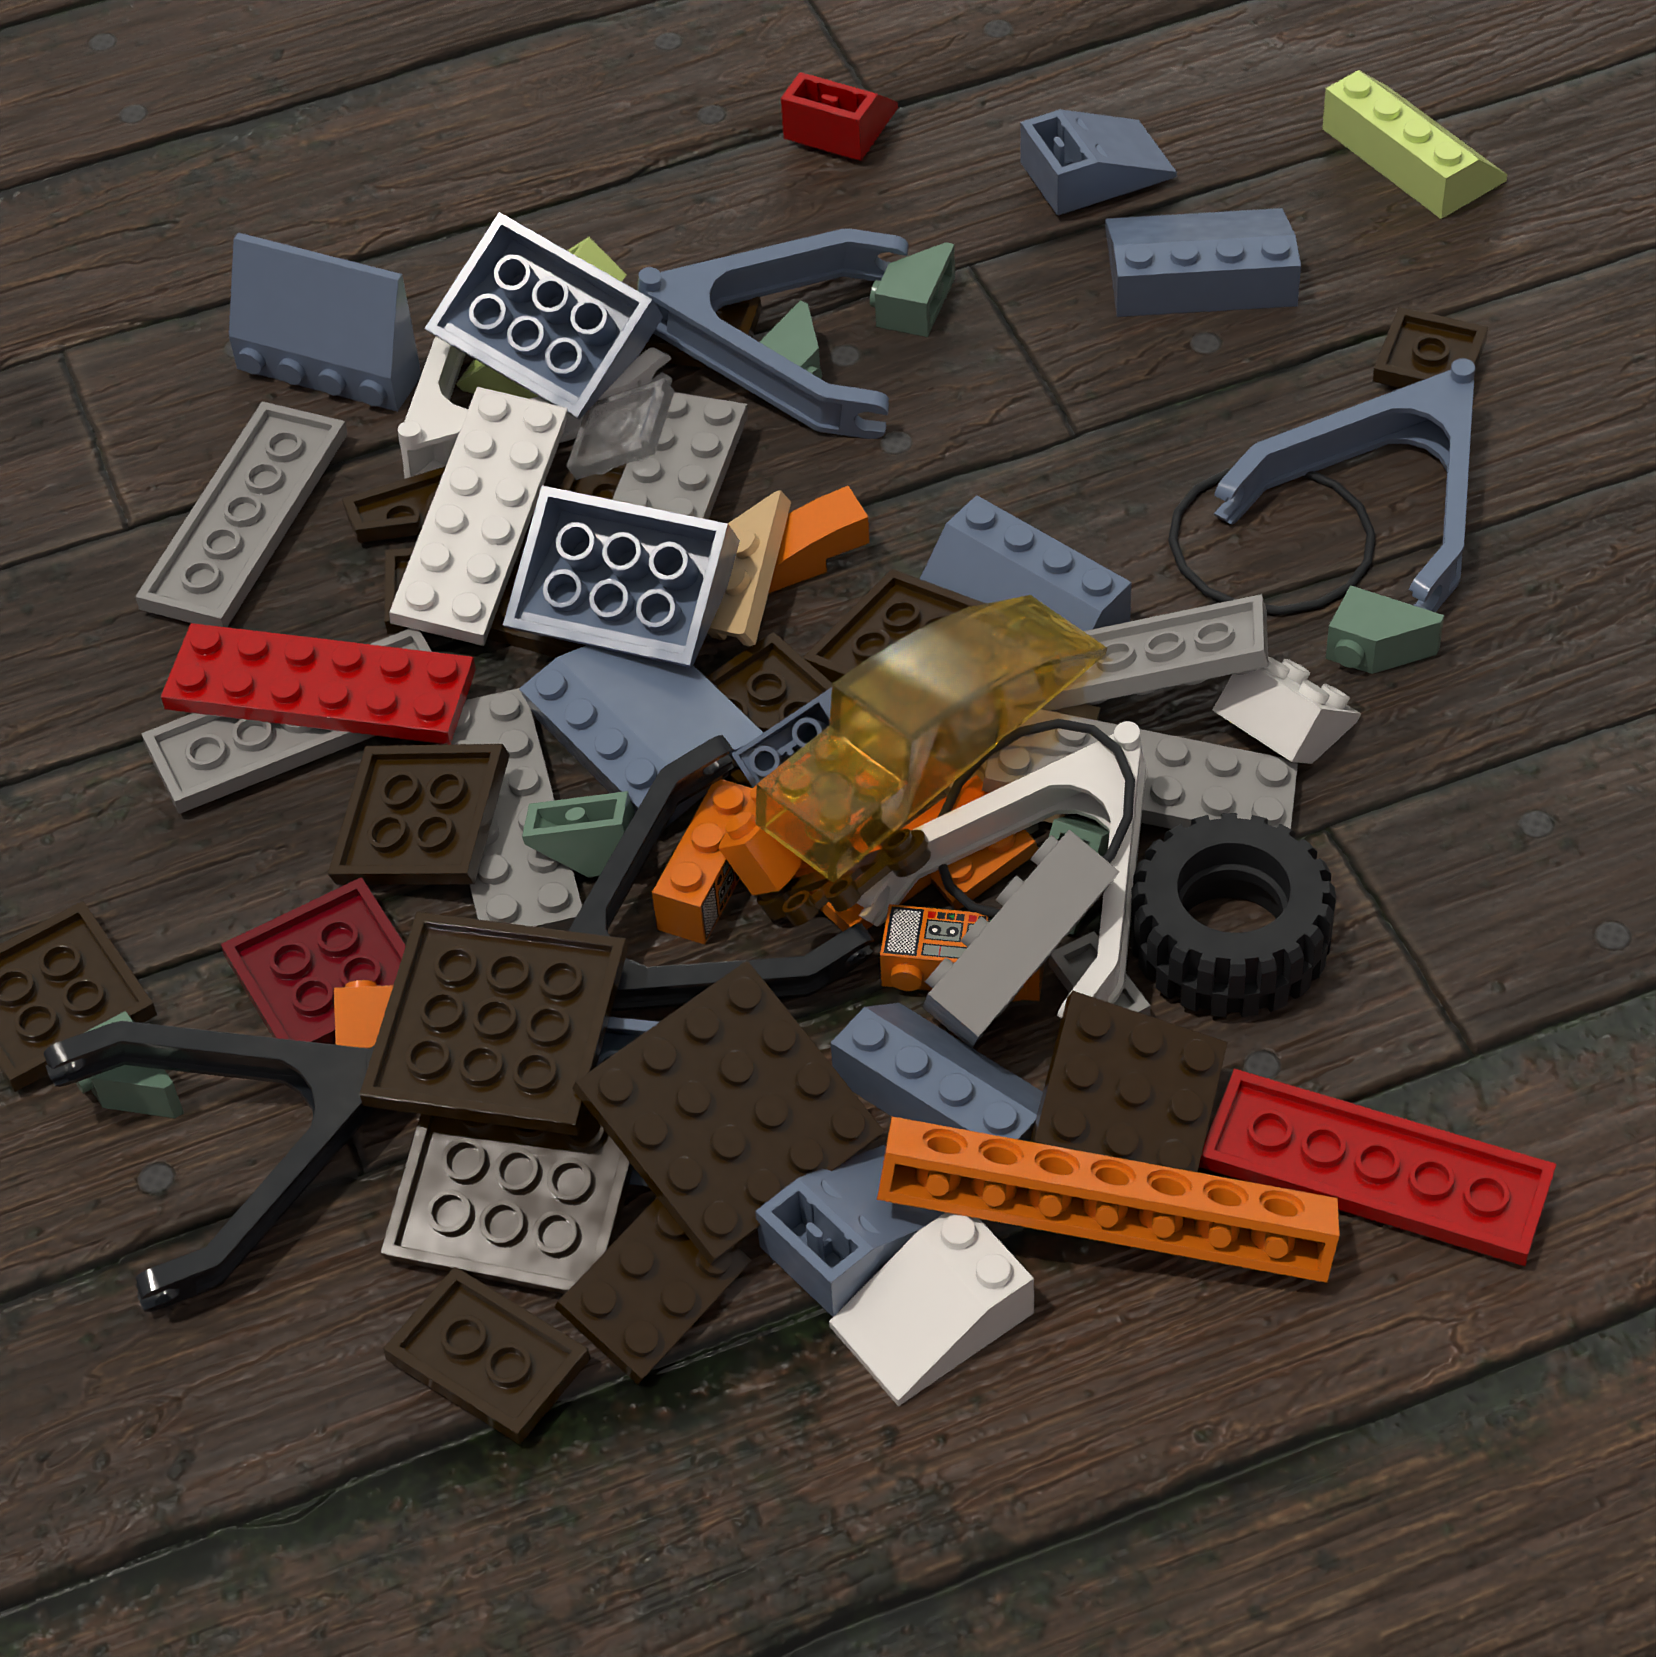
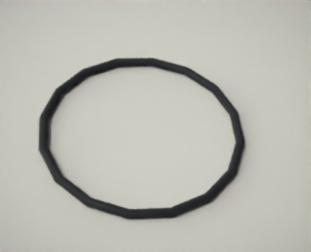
M1231 468L1224 469L1192 487L1173 511L1168 538L1179 571L1204 595L1221 603L1236 599L1210 588L1186 565L1177 539L1181 516L1200 492L1219 483ZM1309 471L1303 477L1334 489L1357 511L1366 533L1363 561L1346 584L1321 598L1283 606L1265 604L1267 614L1285 615L1319 609L1345 595L1350 585L1355 587L1372 565L1376 533L1364 505L1338 481L1315 471Z
M1054 719L1019 727L984 748L954 781L938 817L952 810L963 785L991 755L1019 738L1058 728L1091 734L1114 753L1125 780L1123 817L1107 852L1103 856L1106 861L1111 863L1115 859L1133 819L1135 778L1122 747L1095 725ZM942 864L938 867L946 891L970 912H977L989 917H994L1000 909L976 904L954 885L947 864Z

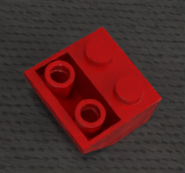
M800 72L781 97L783 137L786 140L861 161L897 111L898 102L873 92Z

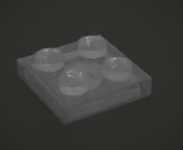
M665 378L597 400L584 414L566 466L576 480L593 474H604L612 468L634 461L641 462L655 455L675 392Z

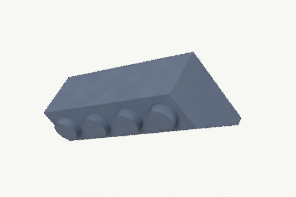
M977 495L946 523L920 577L921 580L1006 610L1010 627L999 639L1011 646L1130 622L1132 582Z
M901 1003L864 1007L831 1042L833 1068L854 1093L891 1117L1029 1142L1031 1140L1043 1092Z

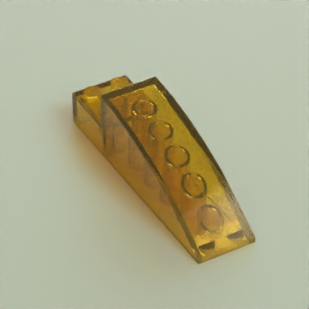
M1032 595L968 607L903 637L870 657L832 684L829 726L757 783L755 824L831 882L836 881L995 748L1004 736L1020 727L1106 655L1107 647Z

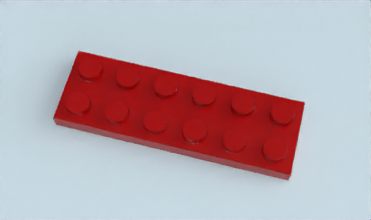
M191 623L161 694V700L165 710L451 745L476 667L474 657Z
M1234 1068L1203 1146L1199 1167L1247 1182L1334 1197L1338 1200V1210L1525 1266L1553 1181L1556 1163Z

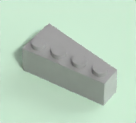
M1070 829L1060 841L1052 835L1049 836L1030 859L1037 865L1035 870L1025 881L1017 875L1011 880L996 899L1003 906L990 922L981 916L961 939V942L968 948L957 961L953 963L946 957L925 981L933 989L928 993L922 1008L971 1048L984 1035L983 1032L989 1024L1006 1009L1022 989L1024 983L1038 971L1057 948L1058 943L1071 932L1120 872Z

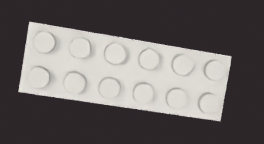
M476 388L389 612L390 623L469 643L485 645L535 510L541 486L545 483L568 420V408L486 388Z

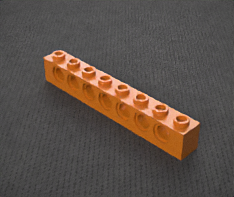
M891 1117L877 1200L1327 1283L1339 1239L1337 1198Z

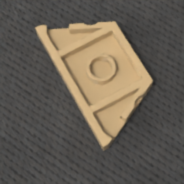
M781 490L772 493L728 523L739 538L740 543L728 587L708 630V634L712 638L725 640L727 636L737 637L743 645H756L791 501Z

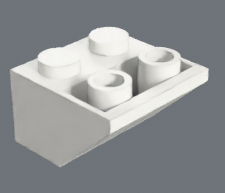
M1268 657L1269 667L1259 668L1244 675L1232 674L1213 711L1291 762L1312 764L1355 725L1361 716V713L1347 705L1350 700L1349 696L1328 684H1323L1321 688L1307 680L1310 675L1307 669L1288 659H1284L1280 663Z

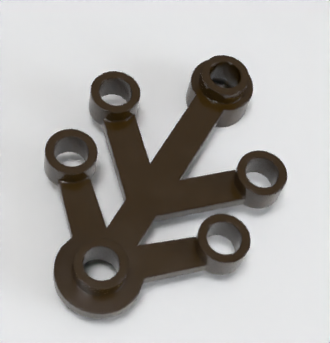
M872 812L857 822L854 831L865 846L876 844L881 849L864 854L848 844L847 839L838 827H829L824 830L821 838L813 847L823 860L828 861L832 859L838 864L791 879L779 891L758 894L757 902L769 919L778 920L787 916L794 926L810 921L817 914L818 910L828 902L831 903L836 911H845L855 905L864 893L891 871L897 877H906L920 870L931 857V851L927 847L929 839L922 830L910 831L909 829H901L895 832L890 829V826L880 812ZM818 889V890H817L815 893H813L812 895L809 893V891Z

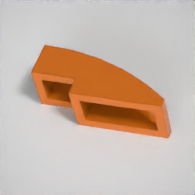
M849 486L821 496L788 514L769 593L826 573V559L870 543L868 515Z

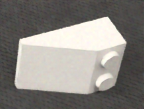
M944 1213L920 1229L829 1321L830 1328L897 1406H900L1034 1314V1278L979 1218Z

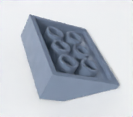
M1282 208L1105 219L1117 317L1298 306L1301 264L1296 235Z
M499 212L431 317L425 330L549 403L568 408V414L580 420L639 356L663 316L651 298Z
M237 233L234 237L229 339L237 369L398 412L422 374L402 274L242 233Z
M541 486L503 626L513 630L692 668L728 587L740 540L728 523Z
M588 645L555 658L519 688L536 719L609 793L628 791L635 813L659 771L669 763L709 739L723 735L734 749L728 755L733 760L732 765L738 768L739 765L733 758L732 753L764 733L694 666L690 668ZM710 786L679 804L666 827L706 795Z

